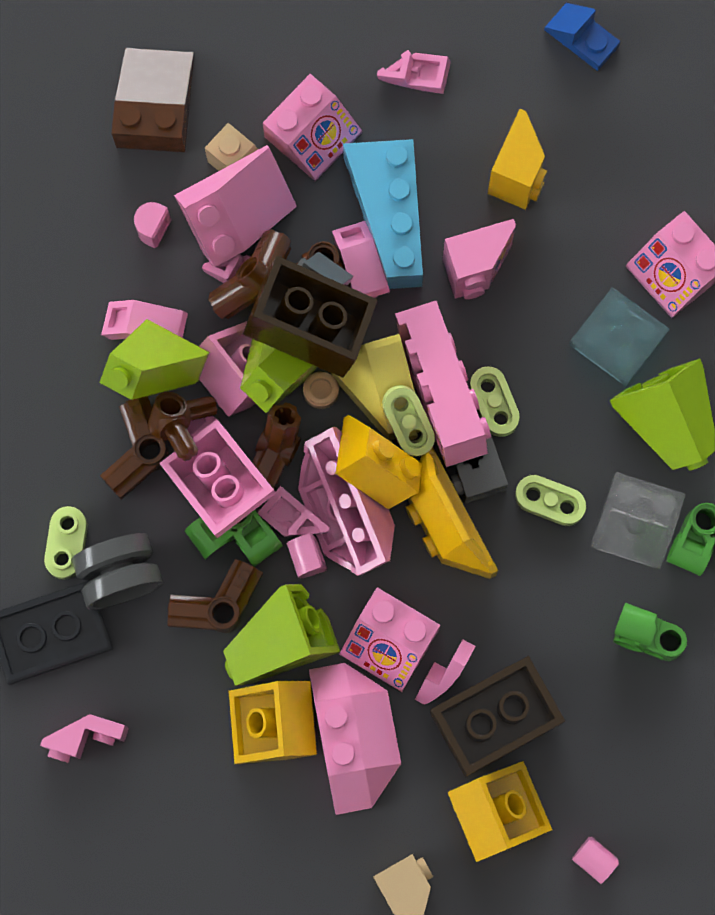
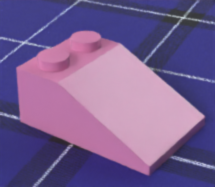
M268 145L174 195L203 254L214 268L246 251L262 237L264 232L269 231L297 207Z
M215 420L192 438L198 448L196 456L192 457L189 461H183L178 458L176 452H173L160 462V465L216 538H219L275 495L276 492L221 423Z

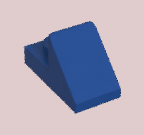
M565 3L545 26L544 30L598 71L617 50L621 41L594 21L595 9Z

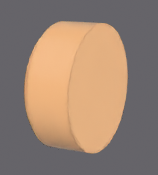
M327 372L311 374L305 380L303 386L305 400L309 405L317 409H325L332 406L339 395L337 380Z

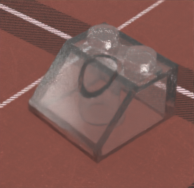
M615 472L611 479L590 547L660 569L674 534L686 494Z

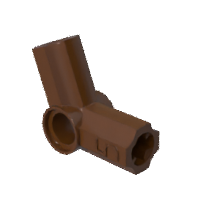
M272 229L264 232L252 257L242 263L235 276L209 293L208 300L213 307V311L221 319H230L256 301L264 277L275 257L279 256L287 259L291 251V240L284 233H278Z
M148 396L126 401L123 405L119 406L133 447L100 475L121 500L151 473L163 468L160 462L169 456L164 439L155 437L148 429V421L152 411V405ZM154 444L160 447V454L156 458L148 460L142 457L143 450L148 445Z
M287 402L282 405H273L270 410L266 426L256 445L255 452L257 453L252 461L273 489H275L285 466L288 467L291 464L301 442V437L297 435L302 418L298 415L297 407Z
M235 559L215 598L170 595L168 627L217 630L221 633L234 631L240 625L241 616L263 576V572L243 561ZM221 606H229L234 610L232 620L225 624L218 623L214 618L216 610Z

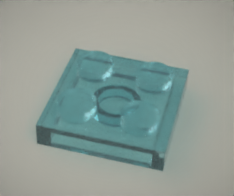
M612 287L571 339L569 345L621 384L627 386L668 333L669 328Z

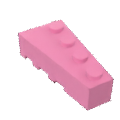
M437 301L395 313L398 334L401 337L410 375L423 409L433 428L435 440L446 467L488 454L486 439L491 438L490 429L486 418H479L478 416L479 403L474 389H469L466 381H468L464 364L462 360L458 361L453 337L447 331Z

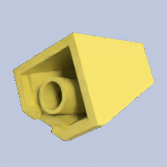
M400 334L361 345L355 363L344 378L331 373L337 380L338 385L389 441L397 438L382 407L385 393L397 385L407 386L415 392ZM403 397L397 398L394 402V407L397 409L405 407L406 399ZM411 431L409 434V439H416L418 437L417 433L421 431Z

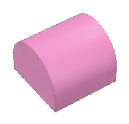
M149 202L137 209L134 215V224L143 243L153 248L158 247L171 222V217L167 207L159 203Z
M308 533L299 536L287 543L298 578H306L327 571L318 539L313 534Z
M592 836L586 839L572 858L577 865L600 884L619 865L618 858Z

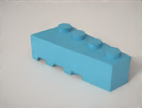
M413 139L343 144V158L363 213V219L366 221L374 239L389 289L422 287L423 268Z

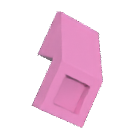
M366 221L333 230L334 242L343 261L344 268L353 275L349 287L373 298L389 293L390 290Z
M137 300L109 302L101 335L110 340L126 339L148 319L183 338L188 313Z
M89 714L43 738L40 746L50 749L48 757L69 763L71 756L81 759L90 731L94 732L93 740L113 746L115 739L125 742L129 728L123 724Z

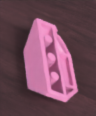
M331 427L304 443L303 452H305L301 465L298 490L305 507L330 528L328 533L316 534L323 554L359 576L390 561L395 524L389 509L335 474L342 432L337 427Z
M346 663L309 669L335 814L339 815L370 809L374 806L401 765L388 691Z

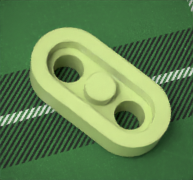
M482 367L473 374L470 382V389H474L478 399V412L481 418H486L492 435L497 437L508 436L518 426L520 418L518 408L503 373L494 367ZM484 382H490L493 384L494 390L484 392L481 385ZM498 414H503L507 418V423L499 425L495 422L494 417Z
M404 385L390 388L383 397L382 407L399 445L409 455L421 456L426 454L434 445L435 434L417 394L411 388ZM397 398H405L407 401L405 407L401 409L394 407V402ZM420 430L421 437L418 440L412 441L409 439L411 431Z
M530 475L523 478L515 491L516 502L522 510L563 526H571L578 523L586 511V501L579 491L538 475ZM529 490H536L540 498L537 501H531L527 498L526 493ZM565 502L570 503L573 507V512L570 514L563 513L560 505Z
M66 506L58 509L50 520L44 562L47 570L58 579L65 580L76 576L71 559L74 555L85 549L88 523L83 513L75 507ZM65 519H73L74 526L71 529H62V522ZM60 554H67L69 557L68 562L62 566L57 565V557Z

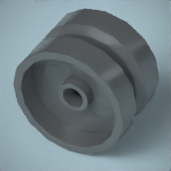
M147 533L129 534L113 538L86 548L73 556L71 561L76 576L82 580H91L81 590L86 607L89 610L107 608L137 599L155 591L164 584L158 565L144 563L154 553Z

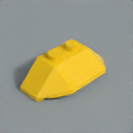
M432 447L429 452L421 455L419 462L422 463L419 493L408 498L410 505L405 507L415 526L421 524L426 534L422 541L431 558L438 556L441 564L491 579L497 575L498 569Z

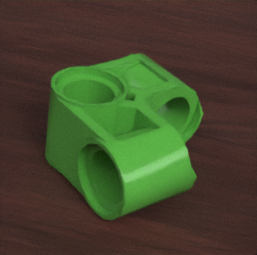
M701 503L688 512L670 548L667 562L698 576L703 574L711 558L713 547H715L714 504ZM697 513L706 514L710 518L711 528L709 530L701 529L697 525Z
M256 510L247 515V518L242 523L234 525L219 538H216L201 517L191 523L184 531L205 560L217 549L235 540L234 542L240 547L253 567L283 547L273 530L261 519Z
M625 603L614 632V643L626 649L645 653L664 661L675 660L683 653L687 646V637L682 628L657 618L655 613ZM664 634H672L678 640V649L672 652L666 651L660 645V637Z

